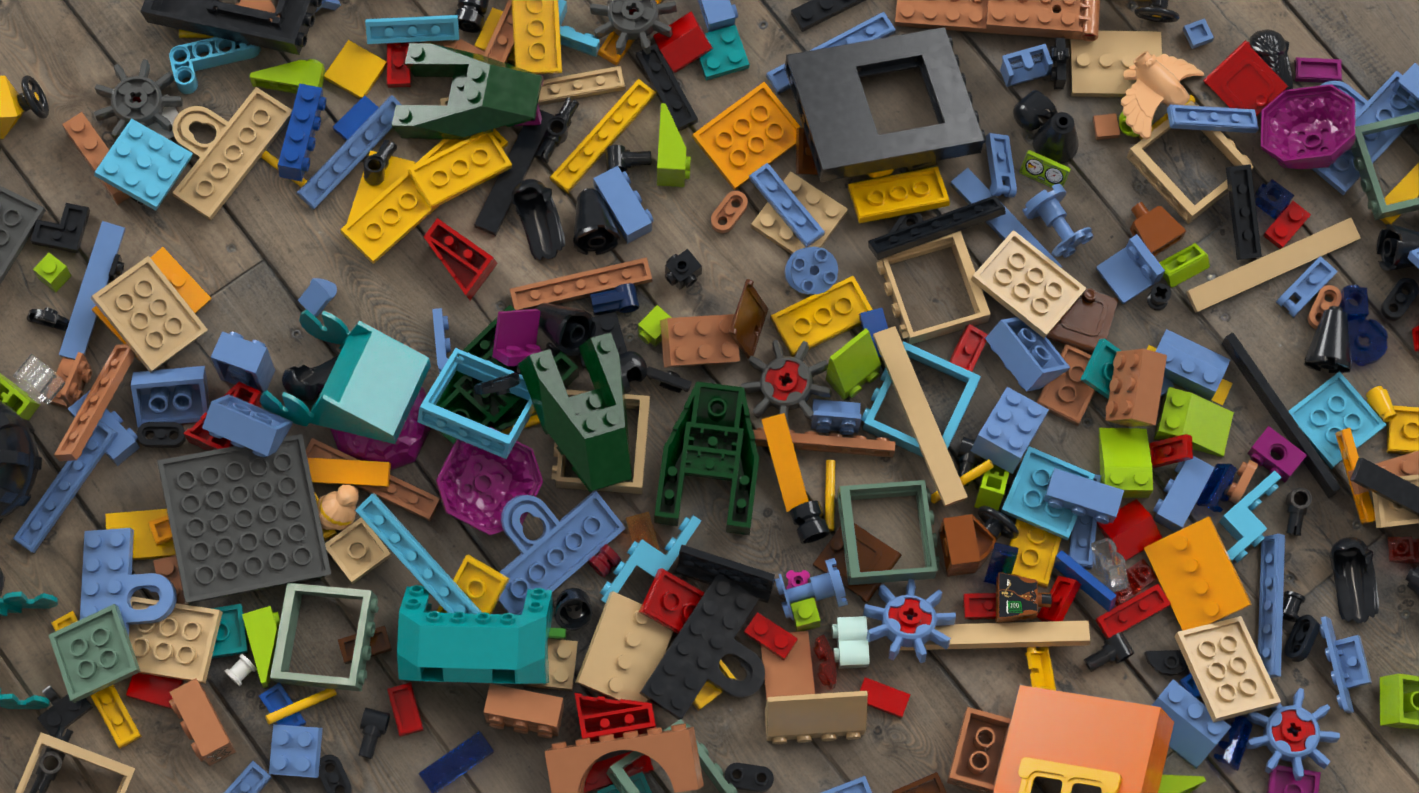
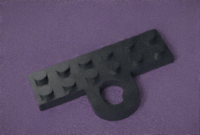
M718 572L640 691V694L680 720L684 717L706 681L734 698H746L757 692L765 679L763 662L757 654L736 641L734 637L759 599ZM726 655L736 657L741 667L746 671V678L742 681L727 678L719 668L721 658Z

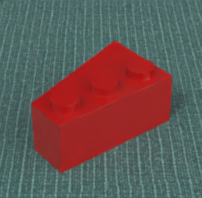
M437 218L424 235V238L471 301L498 263L490 254Z
M240 381L225 394L261 407V392ZM206 412L191 429L188 428L183 433L189 443L206 451L234 446L230 443L231 440L224 437H213L209 434V431L202 428L207 415Z
M575 693L582 739L590 738V742L600 741V736L614 734V738H621L625 732L638 731V735L647 734V729L656 728L652 703L625 699L620 701L605 699L602 696L589 697Z

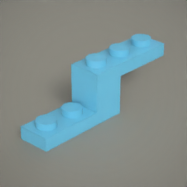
M558 0L561 45L597 57L598 50L600 49L599 39L589 33L582 34L576 32L572 27L561 26L567 13V1Z
M1275 470L1231 508L1219 521L1238 541L1227 551L1232 562L1234 560L1237 563L1248 554L1246 549L1252 545L1255 548L1265 539L1263 534L1267 528L1251 511L1262 503L1260 498L1263 495L1267 494L1270 496L1279 488L1277 483L1281 476Z
M694 515L690 519L685 517L678 528L681 530L679 536L676 539L672 537L664 548L668 551L666 555L643 539L639 543L634 541L627 551L630 555L625 563L621 561L613 573L617 576L613 582L607 581L600 591V594L603 595L600 600L606 603L610 592L618 593L636 566L654 578L658 569L663 568L668 571L678 557L681 545H686L701 520Z

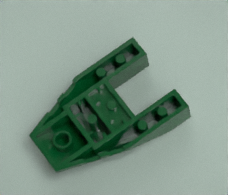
M409 43L405 65L415 77H453L447 106L396 105L392 127L401 138L469 139L471 135L483 132L486 134L493 132V129L505 125L506 127H511L535 120L543 80L542 76L480 54L431 43Z
M509 305L504 311H513L515 309ZM496 317L463 351L512 370L509 366L492 357L497 325ZM560 352L554 360L566 389L579 376L578 366L564 353ZM456 371L436 404L441 408L501 432L515 425L529 400L512 393L496 395L495 392L481 395L475 394L473 386L483 381ZM440 432L451 444L454 445L457 438Z
M611 332L592 337L579 346L595 390L568 397L550 349L531 354L518 363L543 431L546 435L549 434L558 445L556 447L561 455L567 457L573 465V471L589 492L632 479L627 412L620 356Z
M696 381L683 407V411L663 448L654 515L655 524L678 526L684 478L687 475L732 481L726 532L750 535L759 455L757 453L744 387Z

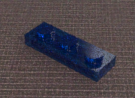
M479 731L418 774L431 793H437L493 754L494 750Z

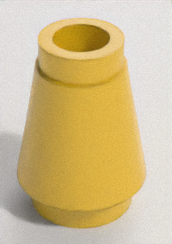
M1377 386L1366 393V402L1384 422H1389L1397 416L1388 390L1383 389L1382 386Z

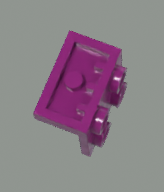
M527 309L498 312L492 357L506 366H517L527 356L542 352L543 350L540 349V346L536 345L540 310Z

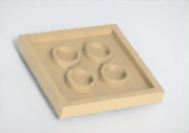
M790 171L783 182L825 231L824 236L808 247L821 248L847 214L848 209ZM769 202L766 203L751 223L752 229L790 254L799 249L806 248Z

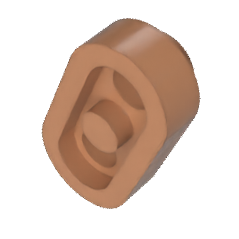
M740 191L728 193L713 212L711 226L716 232H729L744 214L748 205V199L744 193ZM737 202L740 206L735 208L732 206V203ZM720 220H725L727 223L725 225H720L718 222Z
M1327 285L1318 292L1307 318L1312 328L1317 329L1319 321L1315 318L1316 316L1321 317L1323 311L1329 309L1330 306L1339 307L1342 294L1337 287ZM1325 297H1330L1332 302H1327Z
M1249 460L1248 463L1242 462L1237 472V475L1240 476L1238 482H1232L1226 493L1230 496L1228 501L1234 504L1240 501L1258 463Z

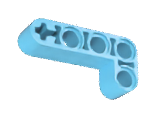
M217 37L175 46L171 49L169 58L176 85L181 93L191 94L198 87L195 71L254 58L260 53L261 47L255 45L247 46L245 43ZM225 47H231L227 52L222 51ZM203 52H208V53H209V54H208L207 56H205V57H200V56H199V55H200L201 53H203ZM181 57H185V58H186V59H185L184 61H182V62H177V59H179V58H181ZM184 78H191L186 83L181 82Z

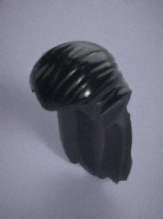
M1265 29L1255 32L1249 39L1251 47L1289 86L1285 90L1293 89L1291 66L1287 54L1289 42L1274 30Z
M535 179L523 180L512 191V203L515 205L516 212L524 227L534 259L538 258L540 261L545 257L551 260L556 258L558 250L561 251L562 247L565 246V234L556 205L552 199V189L547 188L541 181Z
M338 356L312 368L302 365L299 368L293 366L285 369L282 383L287 393L301 401H312L322 392Z
M1342 538L1332 546L1329 555L1334 574L1339 613L1342 620L1346 619L1347 622H1350L1353 619L1356 623L1362 624V622H1367L1369 616L1373 618L1379 612L1373 551L1369 550L1366 544L1358 538Z

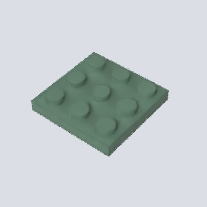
M115 604L49 634L70 701L74 703L141 672L119 607Z

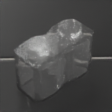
M32 353L13 374L18 380L15 384L25 392L29 390L28 396L38 404L43 401L48 405L65 385V381Z
M1109 538L1091 543L1095 572L1099 577L1103 578V584L1113 592L1128 588L1129 582L1125 559L1117 552L1116 544Z

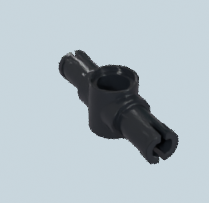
M567 97L559 113L547 121V131L543 136L544 141L535 154L538 160L541 161L543 158L544 163L549 162L554 149L567 139V130L572 123L571 118L579 106L576 100L573 99L571 102L572 98ZM557 127L563 129L559 133H554L552 131V129Z
M58 726L55 738L69 742L73 731L67 729L65 735L62 736L65 728ZM49 747L46 748L45 753L40 758L39 766L35 773L37 777L30 793H37L38 790L39 793L47 792L51 780L54 781L57 773L61 770L66 754ZM55 757L58 760V766L54 770H47L43 765L46 758Z

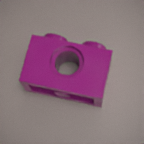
M1269 426L1247 453L1251 456L1252 461L1258 463L1259 466L1263 465L1270 471V474L1275 470L1281 476L1279 481L1282 480L1285 483L1307 456ZM1270 453H1278L1281 460L1273 459Z

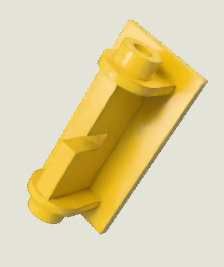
M1049 647L1026 648L1025 656H1027L1028 666L1031 669L1032 687L1056 690Z

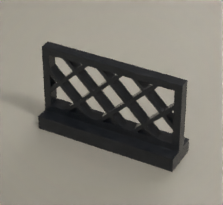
M681 545L676 574L711 584L719 572L758 598L759 601L768 603L775 583V574Z

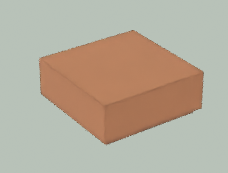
M1116 113L1093 116L1096 140L1119 138L1120 131Z

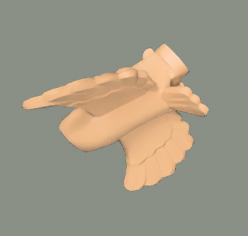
M1145 51L1133 61L1134 65L1124 71V80H1136V82L1132 84L1130 89L1126 90V96L1121 99V105L1124 107L1123 114L1126 116V124L1132 128L1134 133L1140 134L1143 139H1150L1152 120L1161 103L1167 106L1170 104L1185 105L1190 99V95L1181 85L1180 81L1186 77L1204 76V73L1183 59H1177L1166 54L1156 57L1154 54L1150 55L1148 51Z

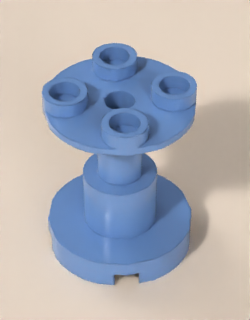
M1055 184L1052 186V191L1047 192L1045 189L1031 198L1025 204L1027 208L1022 209L1027 219H1034L1040 216L1047 227L1053 226L1062 241L1053 249L1051 254L1054 257L1063 255L1064 258H1067L1076 251V246L1089 242L1094 236L1091 233L1092 229L1090 227L1083 228L1075 233L1064 219L1067 213L1060 204L1067 192L1061 184Z
M802 248L791 254L786 263L784 274L789 286L797 292L807 295L821 294L829 290L836 282L838 264L834 256L825 248Z
M835 558L825 560L828 573L810 577L811 583L790 589H785L781 573L778 574L779 578L775 579L779 595L784 594L786 600L781 602L786 619L791 617V620H794L790 606L791 603L815 597L816 601L835 596L838 607L848 605L839 569L837 570V567H833L836 566Z

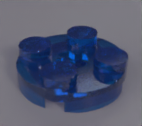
M1356 318L1350 321L1348 325L1352 362L1359 366H1365L1380 360L1388 347V335L1385 328L1373 319ZM1361 337L1364 339L1367 337L1370 340L1367 344L1370 345L1362 346L1359 343L1360 340H1358V338Z

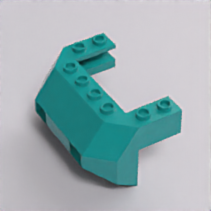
M421 585L406 587L399 610L397 661L399 680L507 684L549 683L548 637L553 618L552 590L542 588L528 589L522 615H514L512 613L489 614L481 612L478 614H467L463 612L440 613L432 611V604H428L430 593L425 587Z

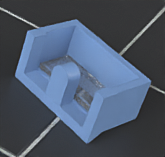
M1046 44L1003 55L1000 71L1006 87L1050 75L1053 62Z

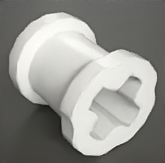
M243 654L239 656L240 659L230 669L224 670L229 678L239 687L242 685L241 681L250 672L257 670L252 662Z

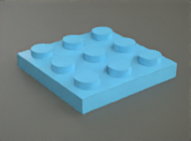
M131 118L96 169L94 176L156 211L192 158L193 153Z
M1340 371L1289 410V413L1311 445L1331 469L1343 461L1335 435L1336 432L1351 428L1355 446L1358 449L1386 426L1385 422Z
M1029 446L1001 512L1068 540L1078 515L1073 514L1072 510L1064 507L1062 509L1053 508L1048 505V502L1043 501L1054 468L1090 480L1094 479L1095 474Z

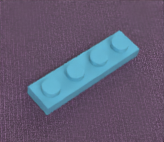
M458 15L365 20L367 44L459 40Z

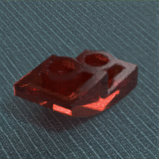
M1412 536L1387 538L1389 562L1419 564V539H1412Z
M1142 559L1106 586L1117 595L1115 605L1119 606L1157 579V575L1147 562Z
M823 634L815 639L814 645L816 647L813 648L818 659L825 661L819 665V673L817 675L824 686L828 685L830 690L835 688L837 681L836 665L831 647Z

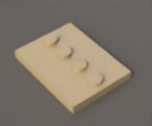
M1098 30V39L1095 41L1069 39L1071 96L1125 97L1126 90L1130 89L1136 80H1124V71L1134 65L1133 61L1145 51H1148L1150 55L1154 54L1156 57H1160L1162 54L1161 32Z
M1014 230L970 279L1043 338L1048 335L1086 290L1085 286Z
M149 256L91 296V300L150 373L208 331Z
M610 592L575 683L614 700L620 701L625 699L647 702L648 699L641 695L640 691L663 658L673 631L639 613L642 604L616 592Z
M132 596L131 606L136 610L147 609L149 606L157 604L159 600ZM176 603L172 613L160 622L129 625V639L141 671L139 673L186 681L197 678L200 683L206 684L223 612L217 609Z
M1242 616L1179 631L1174 636L1213 722L1275 707L1281 702Z

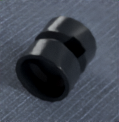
M458 0L457 6L459 9L456 10L455 15H458L459 29L470 33L481 32L489 0Z
M819 501L802 503L790 510L794 525L799 526L797 534L802 544L818 541L830 534L826 520L821 519L823 511Z

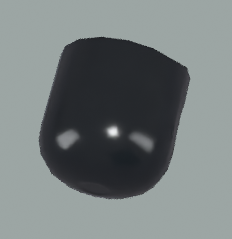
M1032 90L1013 109L1015 121L1021 128L1027 131H1033L1040 127L1038 116H1043L1049 120L1058 113L1053 102L1037 90Z
M626 351L619 355L624 394H628L631 391L629 382H642L647 376V364L643 357L635 351Z
M569 588L561 592L557 598L554 614L556 623L561 628L571 631L582 629L589 624L593 612L587 593L579 588ZM578 605L575 611L580 610L582 607L580 617L576 619L569 617L566 610L572 612V609L568 606ZM560 616L567 620L568 624L563 623Z

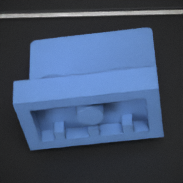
M1137 234L1129 239L1124 249L1096 267V270L1122 304H1125L1160 281L1165 272Z
M813 399L811 429H816L819 433H829L830 431H840V434L843 435L858 433L862 418L860 414L861 403Z

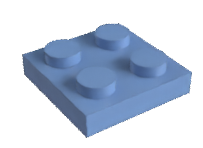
M273 724L269 774L318 778L323 728Z

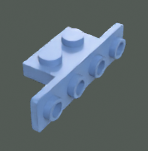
M1324 616L1321 617L1320 633L1323 639L1326 638L1328 647L1325 648V653L1328 661L1332 662L1334 670L1331 671V678L1339 690L1337 702L1340 709L1350 714L1354 712L1349 689L1372 683L1362 641L1359 635L1336 640L1332 621Z

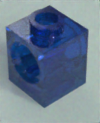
M1271 179L1267 185L1263 183L1256 191L1255 195L1258 197L1255 203L1257 207L1276 220L1288 207L1294 194ZM1268 195L1274 196L1277 201H1271Z
M1348 285L1341 291L1342 300L1339 307L1343 308V311L1348 314V322H1364L1369 315L1367 288L1360 287L1359 285ZM1349 299L1357 301L1358 306L1352 305Z

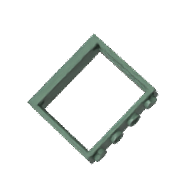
M1419 112L1356 127L1355 143L1350 150H1352L1354 156V167L1359 171L1361 177V188L1363 192H1366L1368 198V209L1372 210L1375 220L1419 210V197L1386 205L1363 136L1415 123L1419 129Z
M925 480L839 486L837 499L848 585L935 578L937 570H940V558L935 556L934 548L937 547L936 533H932L931 525H934V513L932 510L929 511L928 502H931V493H929V488H926ZM916 495L925 567L860 572L851 500Z
M287 583L270 678L276 683L280 682V684L362 692V686L365 679H367L366 662L371 657L370 639L375 634L374 615L379 610L377 596L371 590ZM302 595L362 600L349 678L289 672Z
M680 719L672 725L684 724V722ZM669 726L664 731L671 730V726ZM696 740L700 766L720 793H738L734 785L728 784L723 777L724 773L721 767L711 761L707 748ZM633 751L609 767L606 774L620 793H640L624 771V768L643 756V753Z

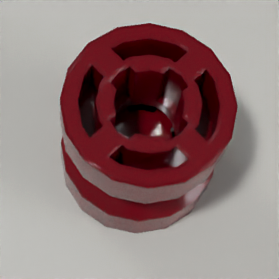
M605 544L600 549V553L597 556H592L588 563L597 574L605 578L610 573V569L617 567L622 560L610 546Z

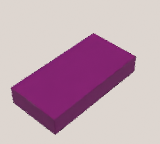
M1296 57L1294 60L1296 82L1325 83L1328 81H1342L1341 59Z

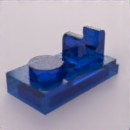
M1216 464L1196 505L1207 506L1213 512H1222L1223 509L1219 507L1218 502L1219 500L1228 501L1229 498L1224 494V491L1232 483L1237 468L1232 464Z
M1236 716L1234 722L1231 723L1229 742H1218L1221 748L1226 749L1225 753L1221 755L1214 754V758L1218 762L1229 764L1233 770L1237 771L1239 770L1246 743L1253 727L1248 719L1243 716Z

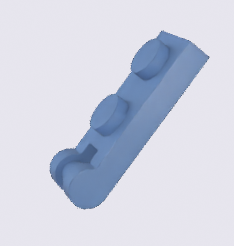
M989 133L986 135L985 143L991 177L990 193L995 196L1004 194L1005 197L1013 198L1016 195L1017 186L1009 136Z
M1320 256L1281 295L1276 303L1280 307L1284 306L1289 310L1288 314L1294 318L1338 271ZM1292 295L1300 300L1297 304L1290 300Z
M442 308L432 309L439 374L448 361L447 352H451L450 338H445V330H449L448 316H443Z

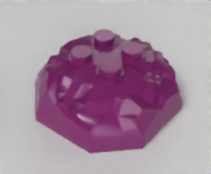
M1332 84L1284 90L1261 110V148L1271 158L1276 159L1278 164L1285 169L1329 167L1335 163L1339 156L1350 150L1355 143V99Z
M421 387L396 444L331 429L338 450L360 461L390 462V471L415 462L431 430L430 427L417 422L420 405L426 397L424 388Z
M456 439L436 479V483L447 514L487 535H492L504 531L501 524V514L505 505L512 498L519 495L536 497L543 479L533 449L519 441H516L507 459ZM525 512L520 516L521 525L523 524L528 512Z

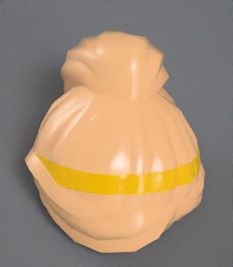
M349 484L342 485L338 488V491L330 492L319 499L317 508L323 529L343 531L354 522L355 510L357 509L356 504L359 498V489Z

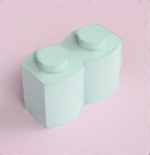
M866 616L837 617L836 624L831 626L832 639L836 638L837 648H833L834 663L838 662L839 669L868 667L869 646L866 639L868 632Z

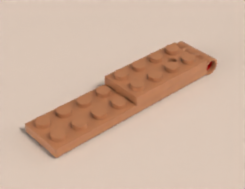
M897 0L895 26L928 29L945 27L946 30L1095 41L1098 39L1100 0Z

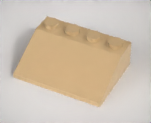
M867 691L767 697L764 712L767 741H772V744H785L787 740L797 739L798 743L811 742L812 738H821L822 741H833L839 736H846L848 740L859 739L866 732Z

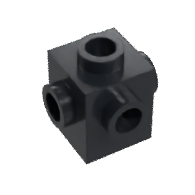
M688 249L679 255L674 254L665 265L666 280L670 285H676L679 290L685 286L686 288L692 286L697 281V277L702 274V265Z

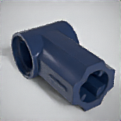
M632 283L619 285L614 290L590 294L594 315L615 311L630 313L638 310L640 307L636 288Z

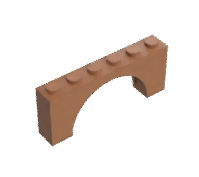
M685 723L672 725L671 730L662 731V727L647 729V734L638 735V731L625 732L621 738H614V734L600 736V741L590 742V738L575 740L576 744L567 745L566 741L551 744L552 748L545 751L551 793H584L586 778L592 766L603 755L617 750L637 751L654 759L668 774L674 793L698 790L704 786L694 727L686 728Z

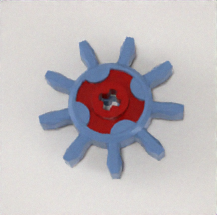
M909 579L905 590L906 595L895 597L884 584L881 585L878 595L887 605L885 608L865 604L863 616L881 620L882 625L869 629L866 639L868 642L887 636L893 642L889 650V659L891 660L896 658L901 646L914 647L919 662H925L927 652L924 644L929 640L947 650L951 638L936 630L935 627L954 625L956 613L935 612L933 607L941 601L942 591L937 590L925 600L914 595L916 589L914 579Z
M1299 688L1294 695L1293 706H1282L1279 703L1278 706L1271 707L1273 713L1270 717L1256 711L1248 713L1246 717L1250 722L1264 727L1263 736L1253 737L1246 743L1247 749L1267 746L1273 756L1268 760L1265 772L1269 774L1273 771L1280 759L1292 763L1293 775L1296 781L1301 780L1304 776L1302 760L1308 756L1323 769L1330 763V760L1316 748L1319 741L1336 743L1340 738V733L1320 731L1317 721L1324 718L1330 707L1328 704L1319 707L1312 714L1302 708L1304 689Z

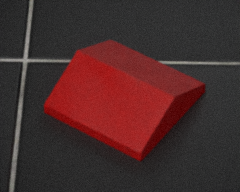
M692 11L669 25L672 28L671 37L664 36L659 32L653 35L659 50L674 73L713 49Z
M1137 499L1120 508L1113 523L1104 524L1097 522L1100 531L1122 563L1144 551V547L1163 539L1152 515Z

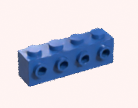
M299 84L278 161L279 176L281 178L303 181L305 172L309 170L310 151H314L316 143L314 136L316 131L320 129L321 111L325 110L326 97H323L321 87Z

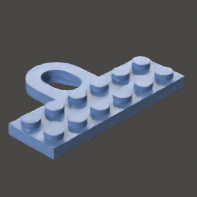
M1398 71L1368 101L1344 82L1328 81L1321 84H1332L1355 99L1356 127L1418 112L1392 90L1396 82L1403 76ZM1409 125L1363 136L1372 164ZM1352 150L1343 153L1329 167L1312 169L1342 195L1360 178L1359 171L1354 167Z
M593 491L561 520H558L547 505L535 496L519 495L512 498L505 505L501 514L502 528L521 554L500 571L501 574L510 578L498 602L507 613L522 615L528 589L542 588L552 590L553 592L592 556L596 555L605 544L611 542L626 529L597 491ZM525 512H529L533 517L540 518L543 523V534L536 540L527 539L523 533L520 516Z
M120 528L84 531L80 606L81 620L113 604L117 605L128 636L129 625L160 622L172 613L177 601V593L173 583L164 576L156 573L132 575L133 529ZM144 588L150 592L158 593V603L149 606L147 609L136 610L131 606V597L138 589Z

